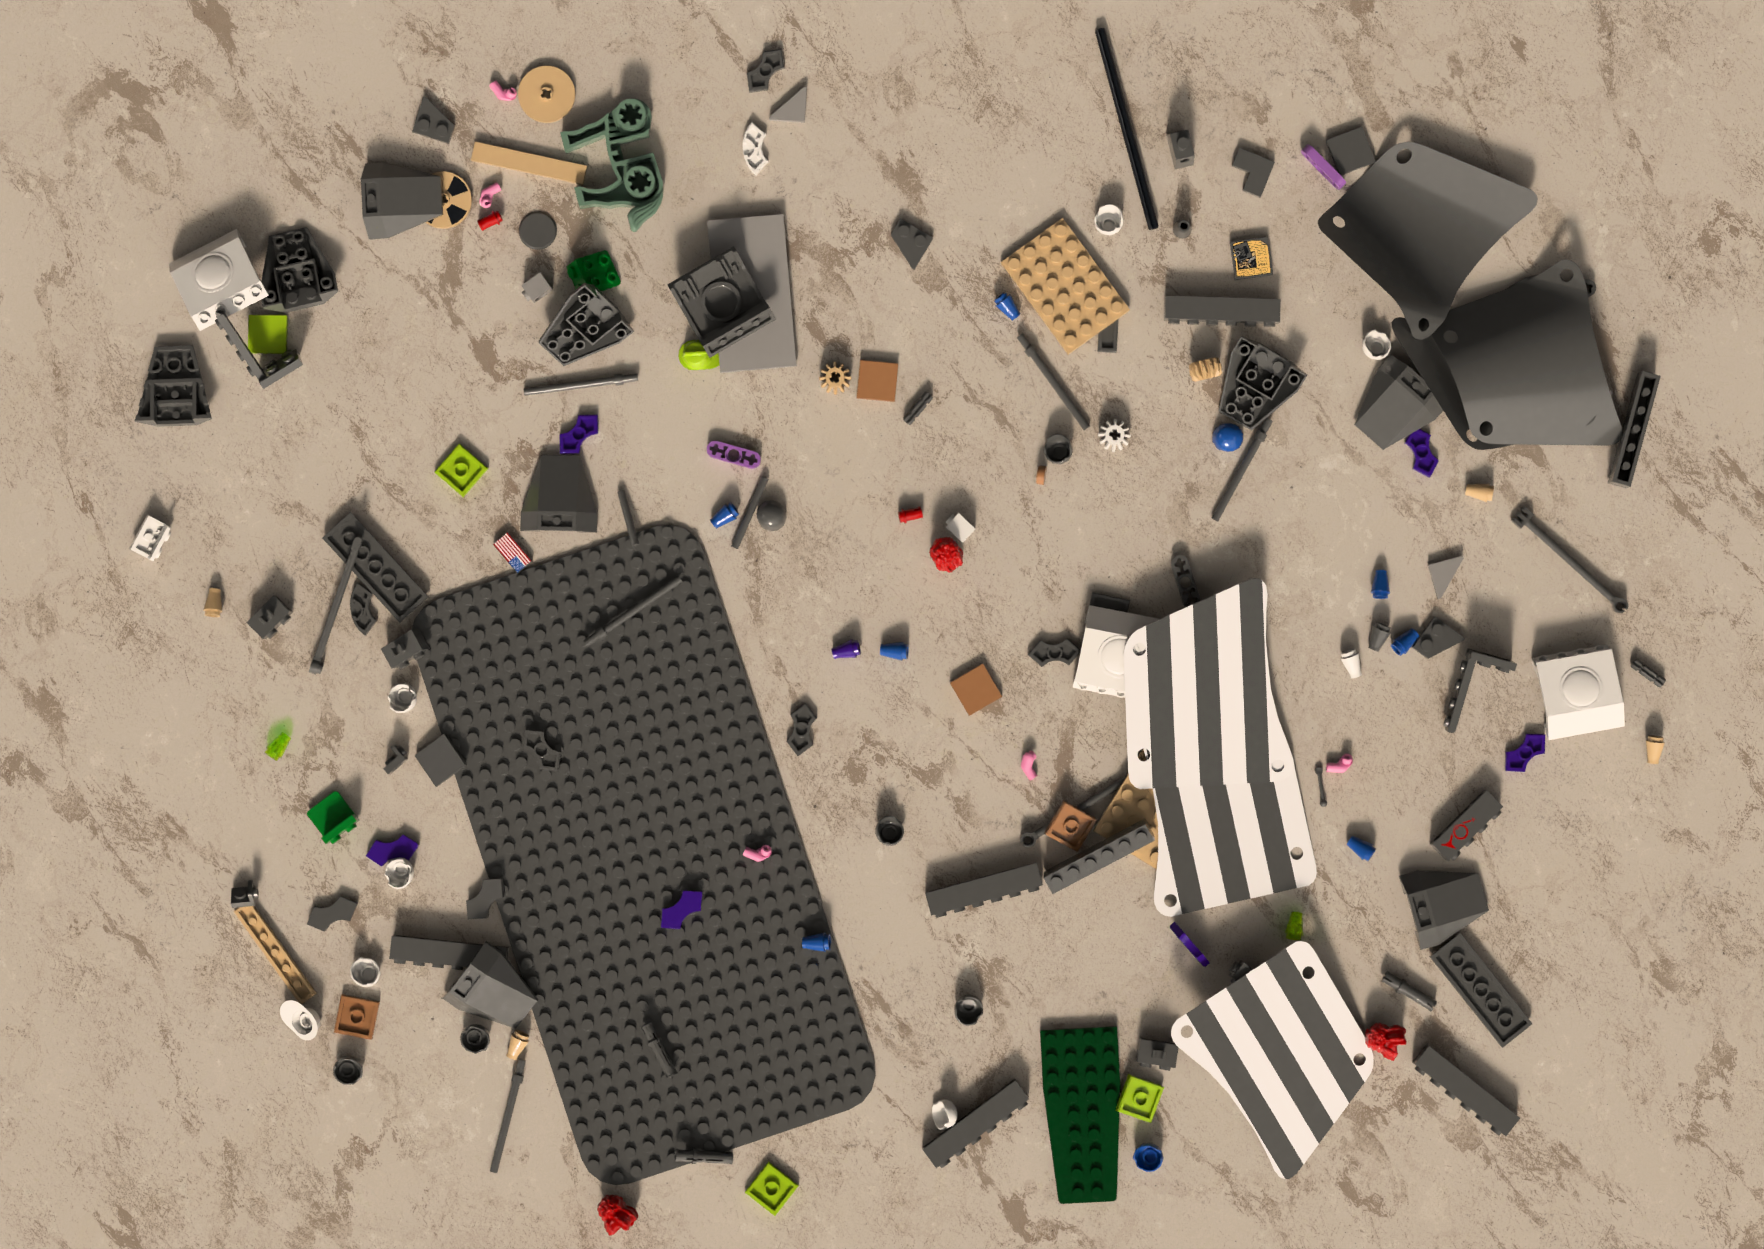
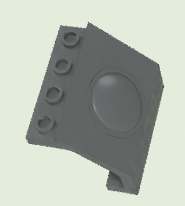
M734 246L667 284L709 358L776 320Z

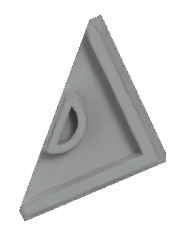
M803 87L769 117V120L805 123L807 87Z
M1463 556L1428 565L1437 599L1443 596L1464 559Z

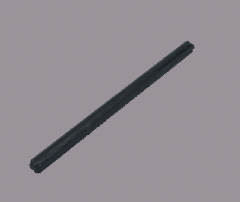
M1099 28L1095 30L1147 226L1149 230H1155L1159 225L1105 28Z

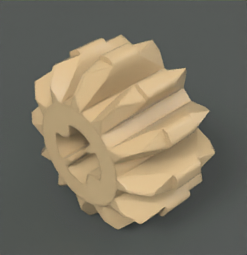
M1209 358L1191 363L1189 365V373L1192 381L1197 382L1220 376L1222 374V366L1219 358Z
M833 362V368L826 364L828 371L821 369V373L826 376L819 377L820 381H826L821 384V387L824 388L828 385L827 393L833 388L834 395H837V388L842 393L845 392L842 385L850 386L845 381L852 379L851 376H845L850 370L845 369L842 371L844 368L843 363L840 364L839 368H837L836 362ZM832 374H836V376L837 374L840 375V377L838 378L839 382L835 383V381H830L832 379Z

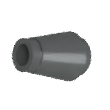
M1178 220L1173 225V233L1176 237L1183 239L1191 234L1192 227L1188 221ZM1184 224L1187 229L1183 230L1180 226Z
M1376 622V625L1372 628L1368 648L1379 652L1391 634L1389 632L1391 627Z

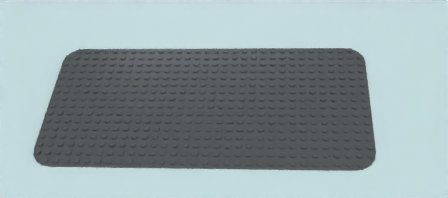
M674 525L655 526L637 532L638 546L632 547L628 535L520 571L519 573L439 598L423 607L416 616L412 629L420 630L430 648L424 652L425 655L417 659L441 735L445 733L448 735L467 763L464 768L455 774L488 877L489 879L503 878L505 897L497 899L496 902L521 977L538 999L532 1007V1011L581 1159L589 1173L601 1182L612 1185L630 1184L691 1163L684 1161L675 1162V1149L692 1150L694 1148L700 1151L725 1152L850 1110L862 1103L872 1091L876 1076L874 1060L704 550L694 535L685 528ZM679 576L682 583L607 633L608 636L602 640L598 639L588 647L583 640L595 633L597 628L600 626L604 627L675 577ZM525 729L544 731L547 744L553 750L561 752L559 771L539 769V762L535 754L530 750L522 748ZM763 845H769L772 849L769 858L760 862L743 856L746 846L757 850ZM683 890L702 892L701 911L687 915L682 922L681 929L661 928L662 908L676 905L682 897ZM820 933L830 934V950L823 952L807 948L803 949V937ZM649 1022H652L658 1036H661V1042L678 1072L668 1079L651 1047H648V1041L640 1028Z

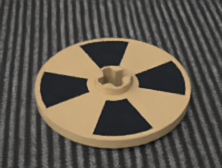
M445 171L432 173L433 175L441 176L442 198L445 195L448 202L443 203L442 216L425 223L439 229L455 227L470 212L472 205L471 191L466 182L454 173Z

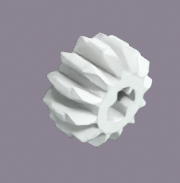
M1117 419L1113 420V425L1107 420L1106 425L1108 428L1103 425L1100 427L1105 433H1098L1099 437H1104L1099 443L1103 444L1106 442L1107 444L1104 447L1106 450L1111 445L1112 452H1115L1117 445L1121 451L1123 449L1121 443L1126 446L1128 445V441L1124 438L1131 437L1130 434H1124V432L1129 430V427L1122 429L1123 421L1118 426ZM1113 431H1116L1119 438L1117 437L1116 440H1113L1109 433L1112 434Z

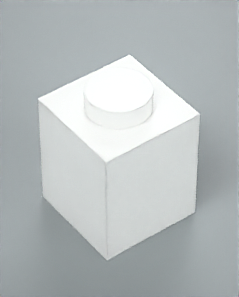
M959 513L956 516L952 514L946 521L948 525L945 528L961 543L975 531V528Z

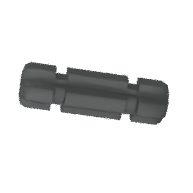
M924 392L921 399L909 410L910 413L903 417L904 422L911 425L915 421L914 418L918 417L926 408V404L931 402L933 396L928 392Z
M1635 659L1631 663V668L1639 671L1649 681H1653V684L1657 687L1664 685L1666 679L1661 675L1658 676V673L1646 664L1643 665L1642 661Z

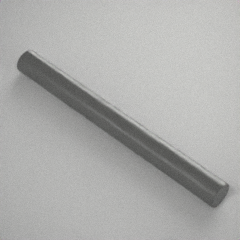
M761 477L731 547L739 548L769 479Z

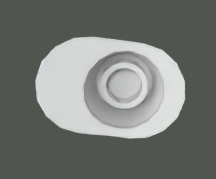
M288 1000L282 1004L280 1015L285 1024L301 1039L312 1040L321 1026L318 1013L312 1008H305L298 1001Z

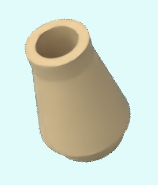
M1490 483L1467 484L1465 495L1485 502L1487 500L1492 501L1494 486H1491Z
M209 589L203 609L205 616L220 617V613L223 612L220 589Z
M1648 736V740H1646L1647 763L1659 764L1665 744L1663 742L1664 737Z
M515 1030L511 1034L506 1056L517 1060L529 1042V1035L521 1030Z

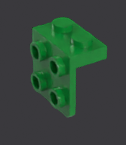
M606 250L575 259L566 266L568 276L571 278L575 290L583 283L593 284L600 291H605L621 284L614 264Z
M337 791L331 793L307 812V816L323 837L321 839L325 844L331 843L333 845L342 838L340 836L345 831L349 833L357 827L356 823L360 821Z

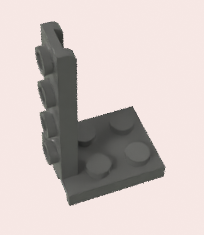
M219 310L215 312L217 326L220 330L224 328L227 333L226 339L231 346L234 344L237 347L236 353L241 361L245 360L249 365L246 367L252 377H257L263 389L303 365L300 354L295 349L293 351H286L282 354V358L277 361L272 360L268 362L265 368L262 369L224 311Z
M1467 648L1466 660H1462L1460 665L1461 677L1460 679L1457 678L1454 689L1457 691L1455 697H1451L1449 708H1451L1450 715H1446L1443 726L1446 727L1445 730L1449 733L1456 731L1476 661L1477 664L1487 668L1494 665L1496 669L1505 673H1509L1510 670L1515 671L1517 663Z

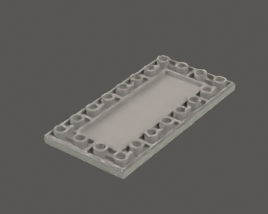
M777 214L707 221L710 259L734 246L776 318L775 321L719 352L720 373L797 367L784 215Z

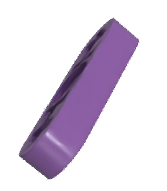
M1307 144L1301 150L1302 155L1337 190H1340L1346 184L1345 179L1311 145Z
M712 441L707 445V453L711 458L749 469H755L761 463L760 455L755 451L719 441ZM715 444L718 445L720 450H724V446L728 447L725 451V458L721 457L723 453L720 452L713 455L710 448L714 447ZM735 449L739 452L737 460L729 459L728 453L730 450ZM742 452H746L745 456L749 458L755 455V459L758 460L757 463L754 462L753 465H749V461L745 459L743 460L744 463H740L743 456Z

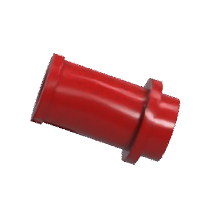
M492 211V214L477 220L482 231L493 225H500V222L503 221L499 211Z
M921 507L898 511L900 523L904 522L906 524L907 521L923 518Z

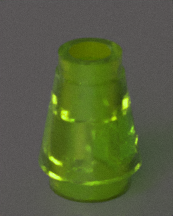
M281 732L266 747L267 749L264 753L278 761L279 758H282L291 738Z
M1291 912L1284 932L1286 939L1301 941V936H1303V913Z

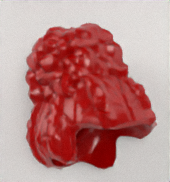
M951 537L935 539L929 553L937 569L952 573L956 568L962 566L963 550L958 546L957 542Z
M1375 1023L1365 1032V1044L1367 1047L1371 1048V1050H1376L1378 1053L1381 1052L1384 1058L1394 1061L1398 1055L1397 1046L1406 1045L1407 1042L1404 1036L1406 1029L1400 1025L1389 1027L1386 1024Z
M606 1195L598 1204V1214L602 1217L604 1228L609 1236L614 1235L620 1228L625 1231L629 1230L630 1226L634 1225V1221L638 1219L636 1209L626 1205L621 1196Z

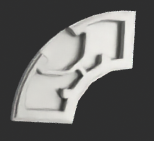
M751 122L743 138V155L747 166L757 176L768 163L762 151V144L766 133Z

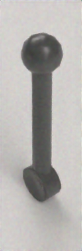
M1317 767L1315 773L1318 775L1321 796L1320 805L1326 807L1327 801L1324 797L1321 776L1323 769Z

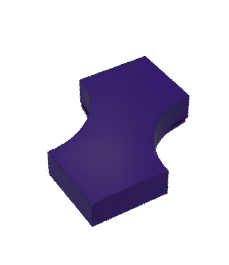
M578 415L574 428L567 433L560 434V454H580L582 443L588 437L598 434V415Z
M1419 429L1408 435L1404 444L1409 446L1414 454L1413 470L1430 478L1439 460L1432 455L1429 448L1431 435Z
M1525 734L1523 743L1517 749L1505 752V771L1525 772L1527 763L1531 758L1539 754H1545L1546 734Z
M404 834L398 840L391 843L376 840L366 857L380 866H384L387 861L393 858L401 857L409 861L420 844Z
M683 890L682 897L676 905L662 908L661 928L681 929L682 922L687 915L701 911L702 892Z
M1173 922L1170 925V929L1203 967L1210 964L1184 931Z

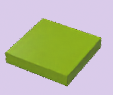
M249 315L248 348L251 353H285L287 351L288 316Z
M459 443L434 473L464 498L488 468Z
M1128 1074L1115 1110L1151 1123L1164 1086Z
M768 1161L746 1189L745 1193L776 1216L799 1185Z

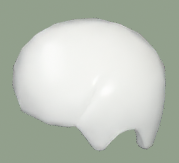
M1113 204L1101 206L1094 219L1096 229L1105 235H1113L1119 232L1124 221L1122 210Z
M1373 329L1365 335L1362 341V350L1369 358L1381 360L1389 354L1391 341L1385 332Z
M407 683L397 684L392 687L387 697L390 703L389 708L396 713H406L412 710L417 702L416 691Z
M399 857L392 859L387 864L384 874L389 881V886L401 889L405 888L412 881L414 869L408 860Z
M360 957L352 963L350 968L351 978L359 986L369 987L379 981L381 975L380 966L371 958Z
M943 1099L932 1106L933 1120L939 1130L951 1128L956 1123L958 1113L953 1102Z

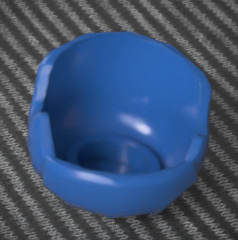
M1232 423L1221 424L1215 428L1212 434V442L1218 450L1233 452L1240 448L1243 443L1242 429Z
M1143 1143L1136 1148L1133 1155L1137 1167L1146 1172H1154L1160 1168L1164 1159L1159 1146L1153 1143Z

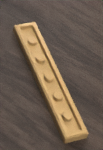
M475 142L471 157L473 162L579 185L584 184L587 170L586 165Z
M249 906L239 907L234 910L236 916L297 1001L303 1004L316 995L317 992L257 908Z

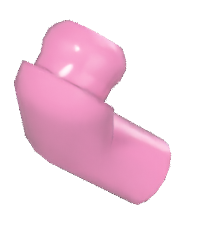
M497 80L489 85L499 100L511 101L516 98L517 91L515 88L503 89Z
M498 182L481 191L479 202L482 207L489 208L493 195L501 191Z
M1033 751L1026 752L1021 761V768L1029 780L1038 776L1032 768L1033 761L1036 759V754Z
M1344 754L1337 763H1327L1326 772L1344 773L1353 763L1352 756Z
M763 845L757 850L746 846L743 856L760 862L769 858L772 849L769 845Z

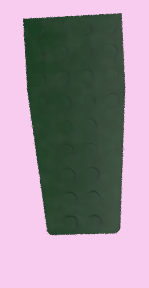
M1117 1026L1040 1030L1043 1093L1058 1201L1061 1204L1115 1201L1117 1199L1119 1112L1115 1109L1120 1098Z

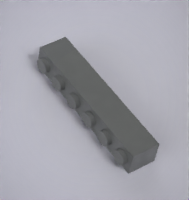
M1165 296L1164 321H1168V324H1180V321H1187L1188 325H1199V322H1206V325L1215 326L1218 325V322L1225 323L1226 326H1237V323H1245L1247 327H1255L1256 324H1264V327H1275V324L1280 323L1281 299Z
M1645 371L1637 373L1622 428L1623 434L1618 443L1608 484L1623 488L1631 487L1659 385L1660 375Z
M1143 819L1044 871L1043 878L1052 894L1155 841L1154 833L1146 819Z
M1035 862L925 892L931 916L935 915L938 918L946 916V912L954 910V913L964 911L965 906L972 905L973 908L984 905L983 901L991 900V903L1003 900L1002 896L1009 895L1010 898L1021 895L1020 891L1027 889L1029 893L1040 890L1039 886L1043 884L1038 865Z
M393 935L389 959H394V963L398 964L413 961V965L425 966V963H432V967L444 968V965H451V969L463 970V967L469 966L483 944ZM494 946L508 959L509 947Z
M1426 1044L1412 1062L1416 1065L1414 1069L1423 1076L1425 1073L1430 1076L1431 1079L1429 1081L1439 1088L1440 1085L1444 1087L1446 1095L1453 1100L1455 1098L1461 1101L1460 1106L1468 1112L1473 1110L1476 1113L1475 1118L1484 1124L1487 1121L1492 1125L1490 1129L1498 1136L1501 1133L1507 1136L1519 1121L1520 1117Z
M1014 1079L957 1121L951 1128L946 1129L922 1147V1150L936 1168L939 1166L943 1168L951 1162L949 1158L954 1155H961L966 1151L965 1147L968 1144L974 1145L981 1140L980 1135L984 1132H992L997 1128L996 1124L999 1121L1005 1122L1012 1117L1011 1112L1015 1109L1021 1110L1028 1105L1027 1100H1029V1097Z

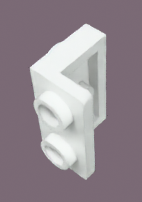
M147 515L129 549L154 561L162 552L161 546L163 542L169 539L171 527Z

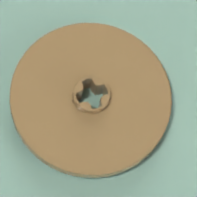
M540 66L529 71L521 80L518 89V100L522 110L531 119L541 123H552L561 120L571 111L575 102V88L572 80L563 70L554 66ZM544 90H546L547 92H552L550 93L549 99H547L546 97L542 98V96L544 95Z

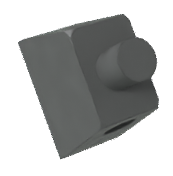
M1189 130L1166 134L1174 169L1194 165L1195 155Z

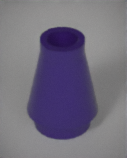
M851 639L837 647L831 648L834 659L857 658V655H861L858 640L853 641Z

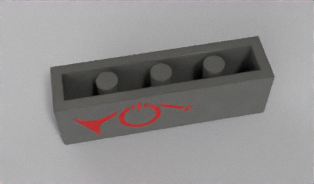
M1483 790L1430 845L1445 860H1455L1461 854L1459 850L1464 845L1468 847L1475 840L1473 836L1477 832L1482 833L1488 827L1486 823L1491 818L1495 820L1502 813L1500 810L1503 806L1487 790Z

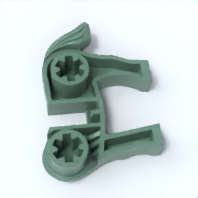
M639 99L623 100L614 110L607 113L597 122L587 124L575 131L560 132L566 154L606 138L608 156L618 180L608 187L601 189H588L581 186L574 187L580 209L591 207L608 209L618 207L632 208L627 215L632 232H637L643 223L657 212L664 192V183L654 153L624 160L620 146L650 137L652 115L649 107Z

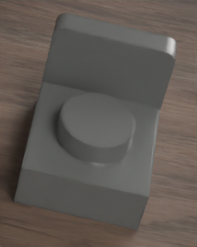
M396 745L391 746L397 757L392 756L385 762L387 766L383 769L387 774H392L408 760L405 756L407 752L400 745L398 747Z
M248 880V887L231 888L232 908L255 906V900L259 897L258 887L254 886L253 880Z

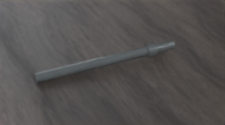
M1024 334L1018 336L1017 339L1024 347L1026 355L1032 358L1082 429L1086 430L1090 427L1040 358L1036 347L1030 344Z
M614 374V377L524 388V395L611 384L616 386L624 385L627 382L638 381V374Z
M1266 418L1260 430H1257L1255 433V439L1211 519L1219 521L1261 442L1265 441L1266 433L1273 422L1271 419Z
M679 576L675 577L604 627L600 626L597 628L595 633L583 640L588 647L598 639L602 640L608 636L607 633L683 581Z
M518 1059L516 1071L512 1075L511 1081L513 1083L490 1172L493 1173L498 1172L519 1086L524 1079L523 1071L526 1060Z

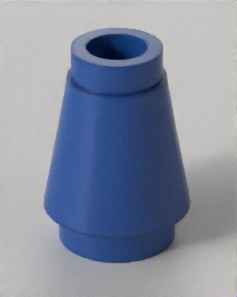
M1006 291L994 300L995 306L1012 321L1021 314L1011 294L1008 295Z
M731 502L729 504L725 503L710 521L717 529L736 520L739 512Z
M1386 570L1375 571L1371 589L1373 598L1387 599L1388 594H1390Z
M1411 628L1393 639L1391 648L1399 656L1406 654L1419 637V634Z
M904 642L881 644V656L901 661L908 659V644H904Z
M1354 836L1347 843L1350 849L1362 860L1365 859L1366 861L1370 860L1376 850L1373 844Z
M820 933L803 937L802 947L803 949L807 948L826 952V950L831 949L830 934Z

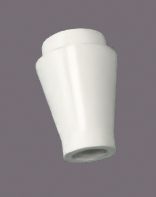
M1356 649L1342 652L1340 659L1349 672L1350 677L1356 678L1361 676L1359 653L1356 652Z

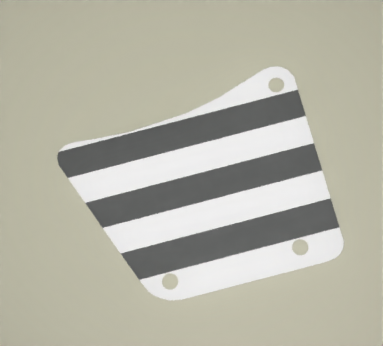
M1249 579L1136 630L1128 639L1124 649L1128 773L1130 782L1136 788L1153 789L1278 782L1287 779L1293 772L1294 760L1277 716L1270 685L1266 647L1268 593L1267 587L1261 579ZM1137 643H1142L1146 647V652L1141 656L1133 652V647ZM1145 748L1149 750L1150 758L1147 761L1139 760L1137 754L1140 749ZM1276 759H1280L1284 763V768L1280 772L1273 771L1271 766L1272 762Z
M1143 748L1146 760H1148L1150 758V752L1149 750ZM1276 759L1272 762L1273 771L1280 772L1283 770L1284 763L1282 760ZM1295 767L1287 779L1278 782L1153 788L1158 821V861L1154 904L1161 914L1172 917L1309 886L1315 880L1317 874L1316 863ZM1294 847H1300L1303 850V856L1298 860L1291 857L1290 852ZM1168 894H1173L1177 898V903L1173 907H1168L1164 903V898Z
M1303 941L1293 943L1177 1019L1171 1029L1174 1043L1207 1070L1229 1093L1255 1130L1274 1171L1279 1177L1284 1179H1290L1298 1173L1365 1083L1373 1069V1052L1365 1044V1036L1310 944ZM1307 966L1312 967L1315 971L1311 979H1306L1302 975L1303 969ZM1185 1025L1193 1028V1034L1189 1038H1184L1181 1035V1029ZM1358 1053L1364 1054L1366 1058L1365 1063L1361 1066L1356 1065L1353 1061L1354 1056Z

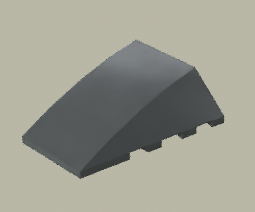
M193 345L154 347L148 369V377L145 380L144 392L139 402L138 414H136L135 422L165 427L199 425L211 420L212 416Z

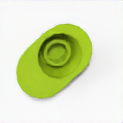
M699 339L687 341L679 350V361L688 370L713 369L720 365L719 353L709 358Z

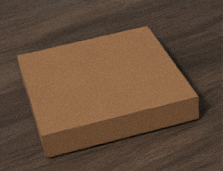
M860 360L857 399L895 402L898 364Z
M984 664L950 682L969 716L1002 697Z
M1063 800L1044 833L1078 852L1097 819Z
M342 994L334 1033L372 1040L380 1001Z

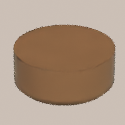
M1040 465L1038 467L1037 484L1044 485L1047 466Z

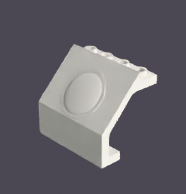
M237 229L169 263L170 274L190 316L200 331L216 323L215 312L223 310L228 317L269 296L245 250L246 244Z
M1089 605L1073 687L1125 698V645L1136 630L1159 619ZM1137 643L1133 647V652L1141 656L1146 652V647L1142 643Z
M1607 644L1531 658L1542 693L1546 712L1544 730L1549 740L1625 726L1623 697L1612 649L1608 648Z

